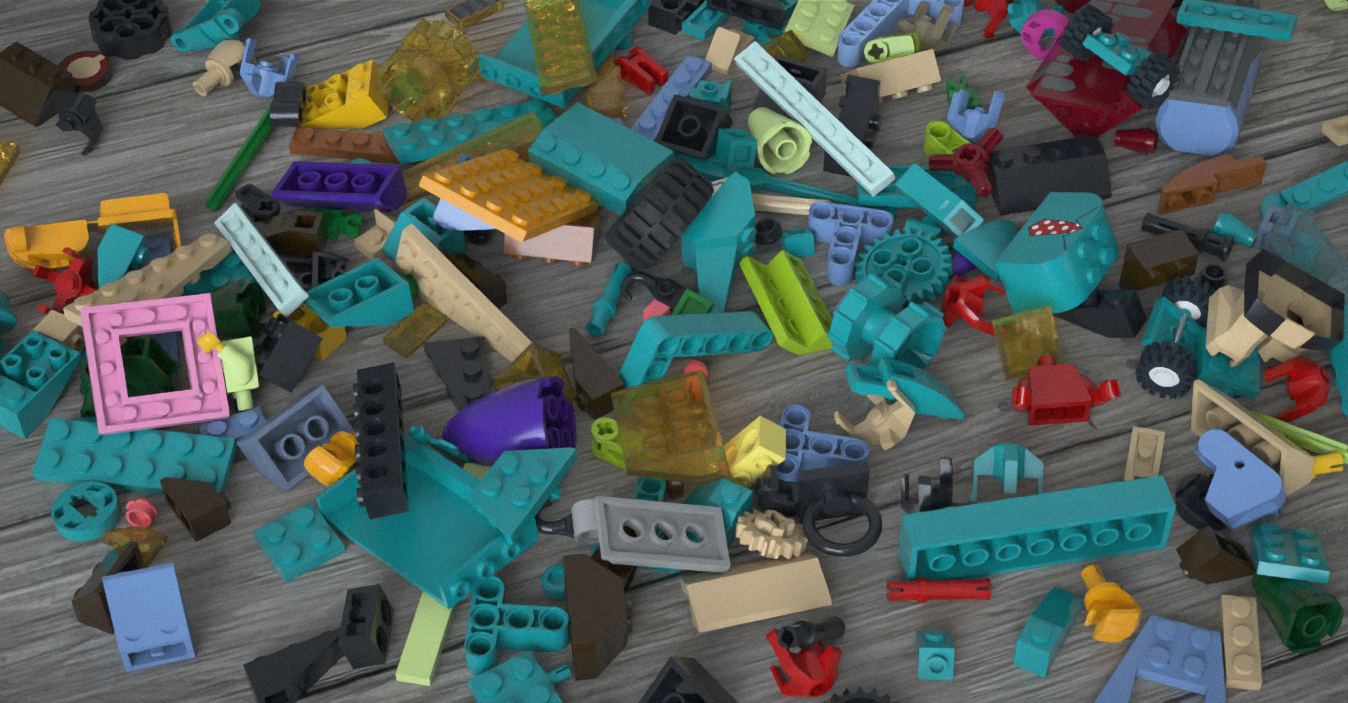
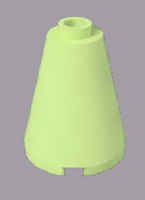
M759 107L752 111L748 117V127L750 134L758 140L756 153L763 168L771 174L782 172L790 174L801 168L810 156L809 148L810 143L812 144V138L808 130L803 125L767 107Z

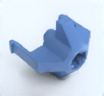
M247 38L239 73L253 95L269 99L274 98L276 82H293L297 61H300L299 54L290 53V57L282 55L279 68L272 66L273 63L266 60H261L260 63L255 64L252 63L257 39Z
M960 89L958 93L953 94L947 120L950 126L970 143L977 144L989 129L996 128L1004 93L994 91L987 114V109L975 107V110L966 109L970 92Z

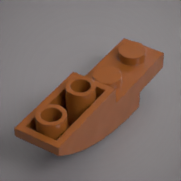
M1229 153L1193 165L1179 173L1162 188L1158 212L1162 214L1214 202L1216 193L1259 185L1262 183L1266 161L1262 156L1235 161Z

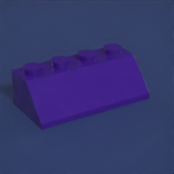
M294 161L271 192L273 199L289 206L330 209L345 208L359 211L378 208L388 212L397 211L408 195L401 165Z

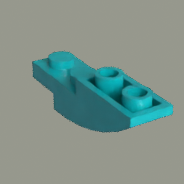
M882 357L878 367L848 362L844 371L851 391L857 394H869L897 400L887 388V381L891 379L897 383V388L914 404L916 415L927 414L938 416L942 419L952 418L963 420L965 416L956 396L944 383L928 372L911 364Z

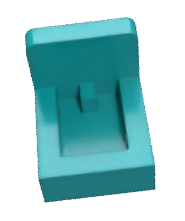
M937 627L927 628L925 631H916L918 678L920 680H952L954 644L951 631H945Z

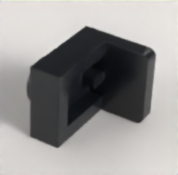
M769 464L763 474L757 476L754 485V492L758 495L759 508L796 516L800 510L798 484L777 479L776 466Z

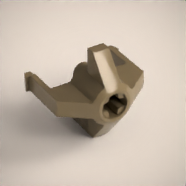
M921 1L916 8L911 22L899 19L897 26L901 34L918 33L921 41V50L919 52L933 49L934 52L948 49L958 26L955 23H950L944 39H940L951 13L954 11V7L945 4L934 24L931 23L933 19L926 16L930 5Z

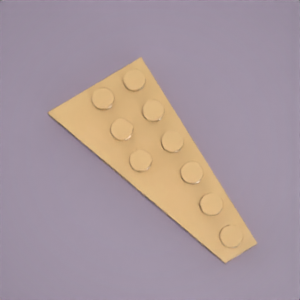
M413 224L404 228L393 271L398 275L410 274L417 282L419 288L418 296L474 336L485 337L487 345L521 369L526 370L535 360L538 348Z
M212 233L204 234L199 237V240L187 246L178 247L175 249V252L163 258L154 259L149 265L139 270L128 272L125 277L113 283L104 284L99 290L87 296L75 299L73 303L63 308L65 318L82 326L80 309L84 307L179 297L184 293L183 286L188 282L191 284L196 283L200 279L199 273L202 270L212 269L232 252L230 241ZM126 337L119 338L120 346L127 341Z

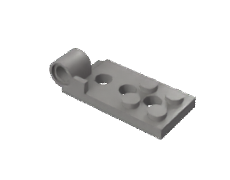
M596 496L595 499L581 500L571 508L576 543L584 546L600 544L601 558L610 561L612 564L726 573L731 567L721 507ZM623 526L632 528L636 532L637 537L628 536L624 532ZM654 529L662 530L667 535L668 540L660 539L655 534ZM686 532H692L699 539V543L690 541L686 536Z

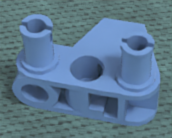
M1219 427L1202 434L1194 454L1214 473L1205 497L1209 511L1231 530L1263 516L1271 519L1280 517L1278 510L1283 514V504L1286 500L1281 477Z

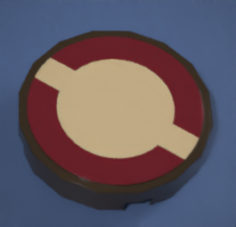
M97 51L76 52L67 56L58 65L72 73L77 93H79V90L86 89V92L98 90L104 87L112 78L111 73L113 70L110 59L105 54Z

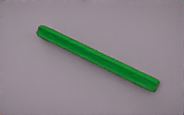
M271 104L207 196L205 201L207 208H211L213 211L220 209L274 129L270 123Z

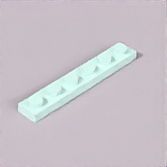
M234 203L214 222L226 240L230 241L232 248L282 314L288 317L309 297L301 284L239 205Z

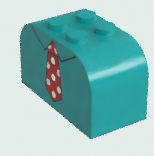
M1050 192L994 264L1000 280L1007 291L1006 295L1013 312L1060 313L1077 307L1090 296L1118 258L1119 247L1102 199L1098 195L1086 192Z

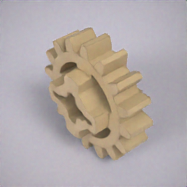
M755 509L752 514L745 511L743 516H739L735 530V537L740 538V544L749 545L748 550H758L762 556L772 559H778L779 555L787 559H791L792 555L799 557L801 552H805L808 541L803 532L802 524H795L794 518H786L783 516V513H778L775 510H766L765 513H761Z

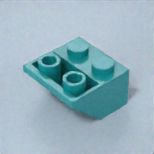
M422 198L401 212L382 247V252L393 261H396L402 230L413 224L437 249L443 248L464 253L466 252L464 231L457 229L448 230L441 227L438 221L433 220L437 207L427 199Z

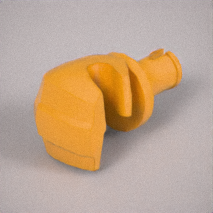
M354 429L350 433L345 431L337 432L330 438L329 444L317 446L307 455L304 460V467L321 484L330 487L354 470L356 466H359L355 454V445L360 443L356 440Z
M1095 565L1085 567L1080 574L1088 589L1084 598V605L1088 611L1084 625L1096 624L1092 633L1094 639L1108 643L1122 642L1137 630L1142 609L1136 599L1124 591L1119 584L1106 581L1099 565H1096V567Z

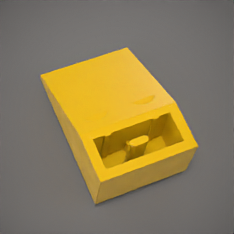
M372 59L363 64H357L352 69L341 74H335L317 85L309 86L306 89V105L303 110L301 127L316 129L366 128L386 119L391 81Z

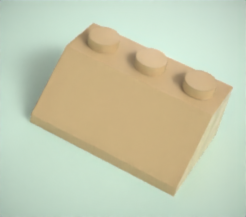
M933 49L864 66L840 75V79L845 87L848 74L881 81L879 103H883L882 97L891 95L892 100L908 96L907 90L915 88L917 93L932 90V84L941 81Z

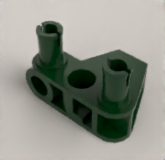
M152 335L126 337L127 341L120 348L128 397L174 392L178 365ZM86 360L79 368L81 377L80 392L84 396L80 410L82 418L96 416L88 360Z

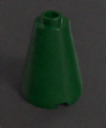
M243 278L205 293H210L217 335L238 338L251 337L252 339L263 335L266 322L261 323V314L266 313V305L259 284L257 282L251 283L253 278Z
M1255 570L1251 581L1252 587L1281 642L1290 651L1300 654L1314 651L1322 646L1319 641L1327 634L1331 638L1336 634L1343 621L1344 610L1334 596L1308 581L1260 575Z

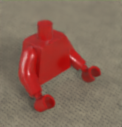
M1045 355L1037 360V366L1029 369L1028 377L1022 378L1017 386L1013 387L1011 407L1016 412H1027L1028 426L1087 422L1090 408L1103 405L1113 397H1121L1120 384L1118 379L1101 381L1099 383L1100 387H1098L1090 379L1078 373L1074 365L1056 364L1053 356Z

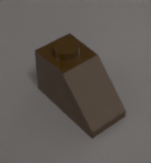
M167 477L160 480L166 503L195 542L231 524L228 510L231 509V504L223 491L218 493L210 482Z
M1209 526L1204 527L1176 548L1182 561L1179 565L1184 574L1190 579L1195 578L1207 585L1251 576L1256 570L1243 545Z

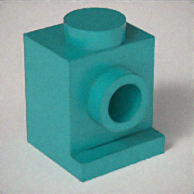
M699 80L697 87H691L689 98L724 107L728 112L732 102V81L726 80L725 84Z

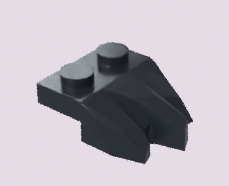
M314 251L312 252L311 260L281 256V260L305 291L347 272L344 270L349 262V259L335 254Z

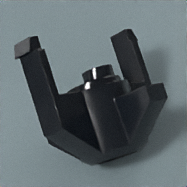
M56 90L49 97L43 108L36 112V118L40 120L51 107L59 113L60 120L56 123V126L63 132L74 130L81 131L86 135L89 141L81 152L84 156L93 150L91 147L103 130L95 110L97 101L89 95Z
M940 458V484L934 485L933 488L931 477H918L919 499L909 498V474H904L901 477V508L908 514L939 510L946 507L971 505L953 502L952 458Z

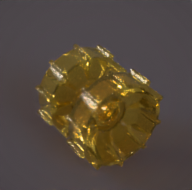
M422 18L414 29H411L400 41V44L403 45V50L401 47H398L376 70V73L379 74L380 87L378 92H382L385 99L393 107L392 111H398L403 116L411 119L413 123L420 122L426 118H442L444 114L448 115L458 102L455 99V94L459 96L467 85L471 86L481 73L478 70V56L480 52L474 49L472 43L466 37V32H460L455 27L447 24L444 19L441 21H426Z

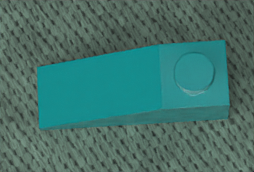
M1054 586L1031 614L1019 635L1013 664L1045 678L1084 607V599Z

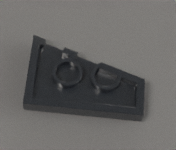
M485 337L423 343L424 352L431 359L434 370L438 377H441L446 386V391L458 412L476 399L490 393Z

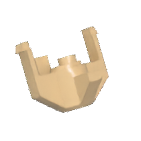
M890 379L887 381V388L898 400L891 405L885 397L866 395L875 404V407L868 413L866 420L856 426H853L839 411H836L834 416L836 424H839L852 438L861 439L868 445H881L884 450H887L898 444L906 436L915 415V407L897 388V383Z

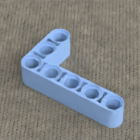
M873 0L838 36L837 61L845 67L859 65L866 58L864 55L866 44L879 37L887 36L897 26L899 19L902 20L908 13L914 15L921 1L930 5L926 16L933 19L931 23L934 24L945 4L954 7V11L951 13L945 28L948 29L950 23L957 24L958 28L962 24L964 0Z

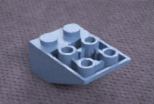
M173 562L102 577L119 652L126 672L196 657L191 622Z

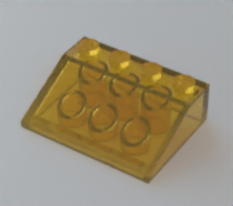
M703 369L611 393L628 475L697 484L731 476Z

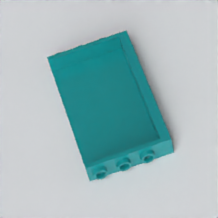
M544 0L494 58L482 53L477 56L480 75L489 81H494L510 89L565 108L650 8L649 0Z
M405 432L409 512L370 520L366 507L360 508L358 504L356 488L361 487V485L358 484L355 469L317 495L316 500L321 515L330 526L444 607L450 609L540 539L535 517L515 544H508L505 541L504 534L497 527L494 529L487 522L486 516L479 514L471 505L469 495L481 480L424 443L418 442Z

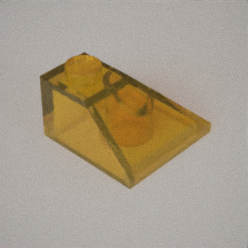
M1035 306L1008 313L992 320L1005 381L1028 376L1029 369L1037 366V360L1045 355L1053 356L1056 364H1064L1051 306Z

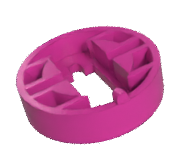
M1045 9L1032 13L1021 31L1024 46L1032 55L1044 60L1051 49L1046 48V45L1041 47L1042 44L1038 43L1044 30L1054 28V33L1057 36L1052 44L1053 46L1070 19L1054 10Z

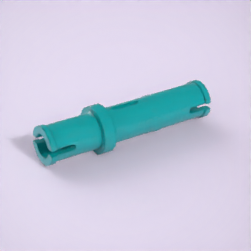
M619 262V265L615 264L601 297L595 301L592 307L593 314L586 325V330L590 335L602 336L605 333L609 320L614 318L617 312L616 305L622 295L621 283L627 275L632 273V268L628 264Z

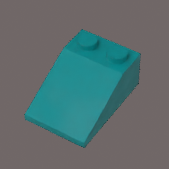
M378 257L306 291L309 297L303 301L309 309L330 327L390 325L415 312L409 283Z

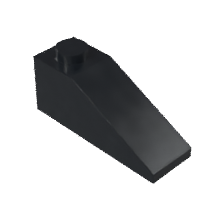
M707 0V8L780 31L783 27L784 6L776 0Z

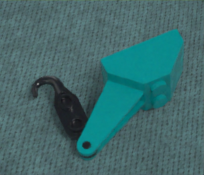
M735 171L710 198L689 227L680 235L682 264L697 272L699 295L715 305L711 313L726 312L735 268L739 266V262L746 255L752 257L757 247L755 244L757 231L755 229V211L750 182ZM645 272L631 273L621 283V293L628 301L632 300V296L628 291L629 286L632 283L639 282L648 288L655 300L669 306L671 312H673L686 288L671 279L653 277Z

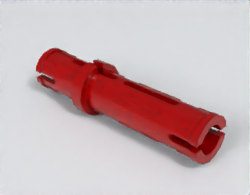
M917 577V580L911 581L887 580L886 590H901V592L886 593L887 601L917 600L918 604H926L927 600H990L991 590L978 591L977 588L991 587V582L989 578L926 580V577Z

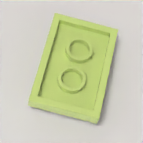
M799 0L783 37L833 57L838 46V36L845 29L855 5L848 3L846 0Z

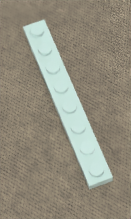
M756 41L734 58L736 65L795 122L803 125L808 130L810 136L873 197L896 179L894 173Z

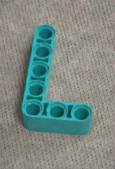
M752 311L654 316L647 319L641 325L618 376L625 383L626 397L635 407H642L650 403L655 397L673 357L758 352L765 349L771 343L773 332Z

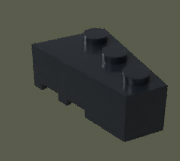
M848 74L845 81L846 95L845 98H840L838 104L839 107H842L838 120L868 149H872L875 141L874 131H879L882 123V115L878 114L881 81ZM824 150L823 171L852 177Z

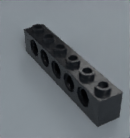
M395 363L358 369L357 383H353L354 397L356 402H358L353 404L356 421L359 422L354 424L356 440L360 443L355 445L358 464H360L355 467L357 481L361 485V487L356 488L358 504L360 508L366 507L370 520L409 512L402 386Z

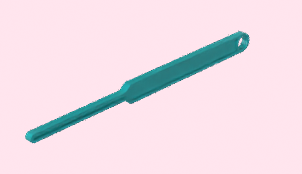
M674 152V156L671 158V160L674 157L684 158L707 180L712 182L729 178L735 171L749 180L752 192L766 189L793 197L829 200L835 204L884 210L893 216V221L897 218V209L895 207L858 205L857 197L768 176L762 168L754 166L753 168L726 167L714 156L705 161Z

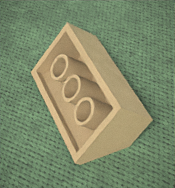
M1199 379L1194 381L1191 416L1192 432L1201 437L1202 434L1216 427L1224 430L1281 477L1286 496L1311 483L1314 458L1308 452L1295 445L1282 433L1273 429L1260 417L1251 413L1223 391Z

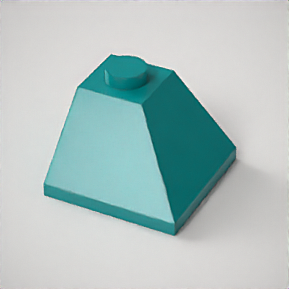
M726 478L695 486L682 504L721 507L727 547L729 548L736 539L735 530L739 516H743L745 511L752 514L753 491ZM686 532V536L690 541L699 543V539L692 532Z

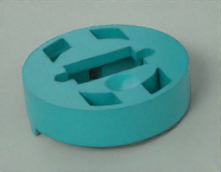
M96 481L82 482L67 488L55 499L51 509V516L59 534L68 540L78 542L90 541L103 535L109 536V531L117 524L121 515V507L115 491L109 485ZM84 498L85 502L88 501L98 509L95 511L97 516L92 517L89 515L85 518L72 506L74 504L73 501Z

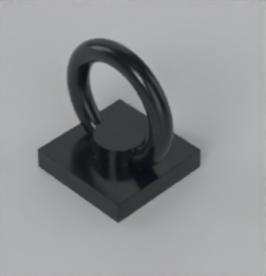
M867 462L801 471L799 515L803 532L807 540L823 553L837 557L859 555L873 547L881 535L882 518L880 512L867 499L869 483ZM865 514L869 521V529L861 539L845 544L825 539L818 532L815 525V520Z

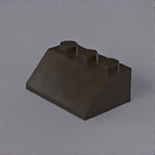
M16 41L0 52V106L34 127H39L57 114L50 107L40 120L36 118V112L43 108L49 97L56 90L77 93L72 73Z

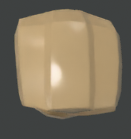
M235 39L223 40L219 43L205 62L207 72L193 82L194 90L199 95L206 96L218 83L223 86L230 85L234 77L229 67L236 65L241 68L246 44ZM253 53L252 63L257 64Z

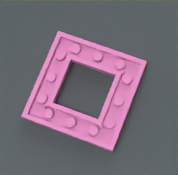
M210 293L80 309L99 436L228 419L230 417L221 358L217 356L218 351L214 348L207 354L196 342L206 332H210L217 337ZM182 330L191 390L128 397L119 338Z

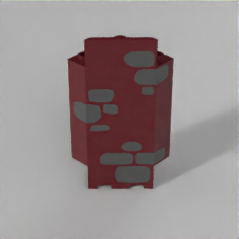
M1090 0L1081 7L1095 6L1112 18V23L1114 24L1111 28V34L1116 32L1123 33L1131 39L1130 43L1135 47L1144 48L1153 55L1155 52L1162 53L1170 60L1188 32L1182 24L1177 23V19L1169 12L1175 0ZM1081 8L1076 10L1074 14L1077 12L1081 13ZM1062 31L1026 88L1076 138L1090 135L1099 137L1141 110L1143 106L1127 94V85L1132 82L1130 80L1132 75H1124L1098 55L1090 56V59L1087 61L1078 60L1061 46V36L1065 34Z

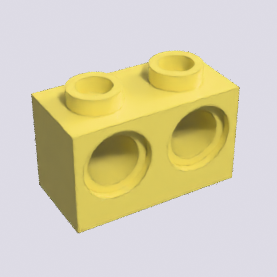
M762 416L756 418L720 448L719 478H726L749 489L755 484L757 476L762 475L769 464L778 466L786 459V429Z

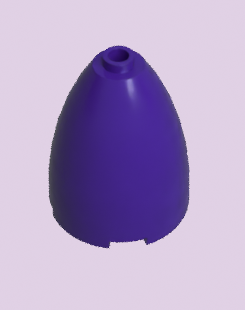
M548 376L530 379L492 391L461 409L443 428L442 438L444 441L458 447L457 450L467 456L468 460L489 467L494 465L504 451L576 448L577 434L572 402H567L561 389H564L565 383L560 377Z

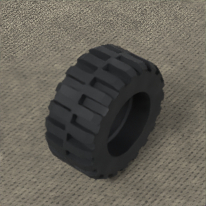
M674 157L652 178L612 225L605 236L607 244L637 270H647L674 244L705 207L714 193L712 183L684 158Z

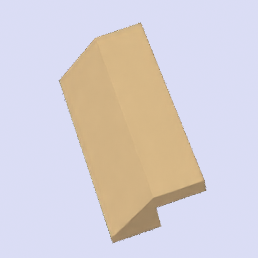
M810 550L801 552L799 557L792 555L791 559L780 556L778 559L770 558L731 566L726 573L702 572L680 577L682 591L689 599L692 623L699 633L832 605L831 596L819 560Z

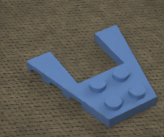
M1152 614L1094 703H1129L1136 676L1205 695L1204 703H1227L1221 633Z

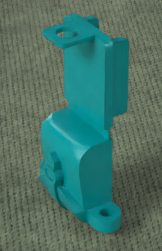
M208 0L185 27L178 29L172 35L171 43L180 52H188L190 50L204 52L215 48L223 40L238 39L246 28L245 24L258 13L261 7L260 0Z

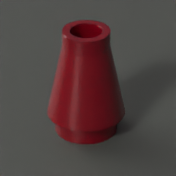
M1151 127L1117 130L1114 144L1116 147H1122L1144 155L1149 153L1155 154L1158 145V132L1152 130Z

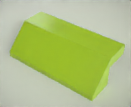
M783 249L767 265L746 255L739 262V265L779 346L799 356L832 348L833 345L826 335L830 332L833 319L803 261Z

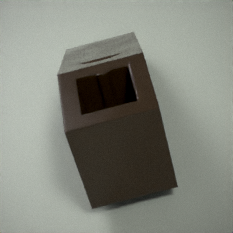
M293 210L254 223L278 255L311 258L313 251L323 253L328 240L325 217L322 212Z

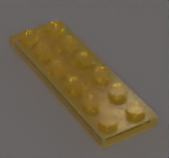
M525 0L524 3L542 95L559 94L564 90L577 86H587L591 82L598 81L580 0Z

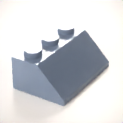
M321 384L304 391L238 440L236 444L256 471L283 492H287L310 474L304 467V460L313 449L323 444H329L330 438L337 432L345 431L350 433L353 427L325 386Z

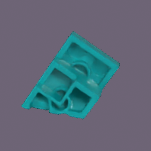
M997 220L978 226L957 237L953 248L991 279L999 281L1000 277L994 262L1018 232L1011 220Z

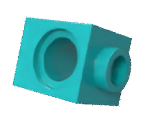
M719 128L715 156L726 167L753 168L758 140L746 129Z

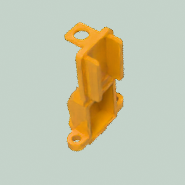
M166 193L103 200L100 203V218L97 221L86 222V219L27 227H24V225L11 227V229H5L4 238L11 259L21 268L34 271L36 265H40L53 270L69 268L74 258L62 253L64 248L69 247L76 250L75 253L87 257L89 251L88 232L97 231L98 235H104L111 223L130 231L172 226L175 249L181 247L176 209H170Z

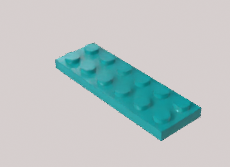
M534 99L527 103L517 105L505 104L500 108L478 109L466 114L454 113L443 118H426L415 123H397L392 127L383 129L384 139L400 165L534 141L542 130L556 120L557 117L544 100Z
M50 418L32 475L35 480L67 484L96 481L105 483L112 489L163 495L160 480L167 477L210 482L218 493L222 491L225 493L238 445L235 438L155 429L99 436L97 423Z

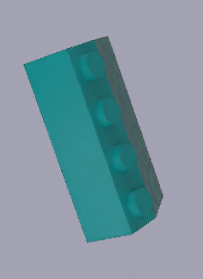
M579 102L545 127L527 150L530 162L540 165L545 173L566 179L567 184L575 189L581 188L592 194L591 198L599 201L600 205L619 215L626 210L642 189L674 156V151Z

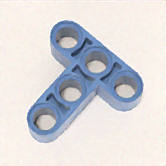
M817 202L810 206L808 230L813 233L814 240L831 243L827 264V279L831 284L835 286L849 285L854 278L855 263L858 261L860 247L865 245L874 246L873 238L883 240L884 232L892 236L893 216L889 212L828 202Z
M791 405L783 410L779 426L786 429V459L776 466L777 479L795 482L799 487L801 471L863 462H867V465L869 464V446L865 441L858 438L810 431V412L804 406Z

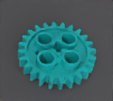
M907 228L905 234H901L898 229H895L894 236L884 232L883 240L874 237V246L865 245V253L858 254L859 262L855 263L857 283L859 284L867 279L870 273L880 277L886 274L903 286L901 292L903 297L907 299L903 305L907 304V306H909L910 302H918V304L923 305L925 298L935 301L934 292L943 294V285H948L950 281L949 276L953 275L952 257L949 254L948 246H943L941 238L934 240L932 232L924 237L922 229H919L916 234H912L910 228Z

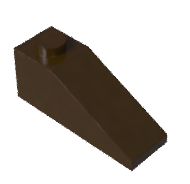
M574 327L570 328L569 344L576 389L575 401L579 409L583 412L586 411L595 421L626 405L625 383Z

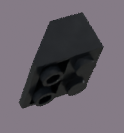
M775 55L773 59L821 103L826 94L827 69ZM759 88L753 111L759 107H767L793 120Z
M279 313L277 318L272 317L264 330L266 337L261 345L257 344L253 348L259 376L292 393L323 338Z

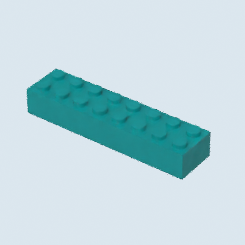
M1161 475L1141 477L1122 482H1108L1089 487H1076L1063 491L1043 492L1024 497H1011L998 501L978 502L965 506L946 507L926 512H913L901 515L897 558L906 581L917 580V577H926V580H965L1163 549L1167 545L1176 505L1165 479Z

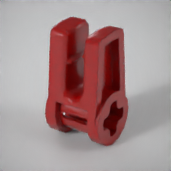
M636 46L630 50L627 56H620L614 60V68L618 76L647 95H651L655 91V83L659 86H664L668 81V71L641 47Z

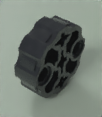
M99 0L97 7L89 13V24L93 40L98 44L99 51L108 57L116 56L124 60L138 59L143 55L156 53L162 49L167 38L172 36V25L168 7L163 4L162 0Z

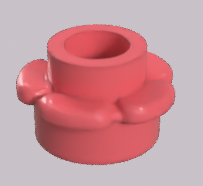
M138 498L136 501L130 500L126 505L128 510L126 519L135 527H149L151 522L158 517V510L149 499Z

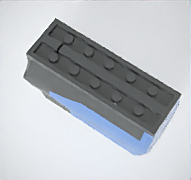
M1204 0L1260 9V0ZM1188 26V32L1183 39L1175 62L1180 66L1179 70H1181V74L1178 75L1179 80L1174 83L1175 88L1173 91H1169L1167 99L1163 98V103L1160 104L1155 122L1158 137L1168 148L1177 153L1183 152L1214 158L1229 154L1236 149L1260 72L1261 61L1268 38Z

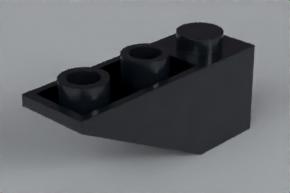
M1093 290L1090 296L1077 307L1060 313H1048L1107 338H1135L1147 320L1136 290Z
M340 628L323 632L317 637L301 643L291 644L283 650L267 656L257 657L253 661L243 664L247 682L255 702L296 703L345 655L338 645Z

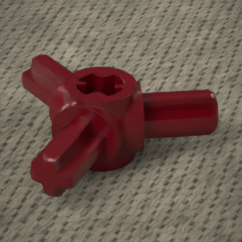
M991 128L977 144H964L954 154H933L929 157V169L931 171H954L957 176H963L966 181L971 182L978 197L984 196L986 198L993 191L987 176L989 170L987 164L991 160L989 154L1003 140V134L998 129Z

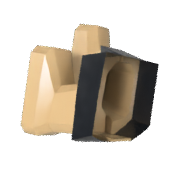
M1263 248L1247 262L1244 291L1227 285L1219 288L1209 297L1205 347L1211 356L1221 352L1232 358L1229 364L1231 367L1237 366L1247 359L1256 346H1258V353L1265 362L1273 357L1283 363L1301 355L1302 352L1307 350L1331 351L1344 340L1345 294Z

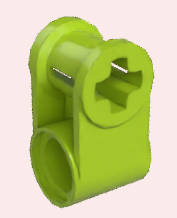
M932 121L926 127L923 151L928 157L933 154H954L960 146L970 142L953 130L949 124L943 121Z

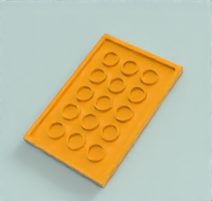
M503 149L424 174L419 184L421 188L520 242H525L595 213L600 203L591 198L592 194L588 191L569 186L566 179L545 173L540 165L519 159V155L509 149Z

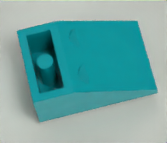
M32 330L0 360V427L26 439L48 417L82 358L81 353Z

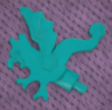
M412 426L408 433L418 442H425L432 448L450 457L452 456L463 463H472V461L468 460L467 456L457 450L458 447L442 439L431 438L428 430L422 426Z

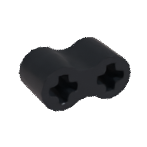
M276 82L274 98L270 107V123L272 127H301L307 97L305 83Z

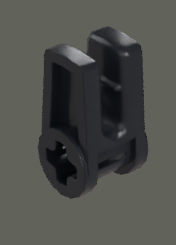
M247 184L235 192L236 198L242 203L240 207L253 223L279 215L281 210L279 201L273 199L254 185Z

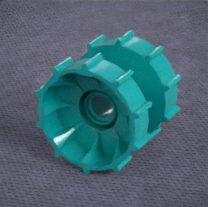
M870 273L867 279L860 282L856 287L850 288L849 294L842 301L839 308L833 312L834 318L831 323L830 332L826 336L833 345L831 350L847 362H850L851 359L864 361L868 355L872 354L870 361L867 363L868 366L878 367L881 358L885 357L925 370L934 356L940 352L939 347L944 332L948 328L944 325L942 319L944 313L927 302H924L923 305L910 302L909 306L902 310L903 304L907 301L901 292L903 286L886 274L880 277Z

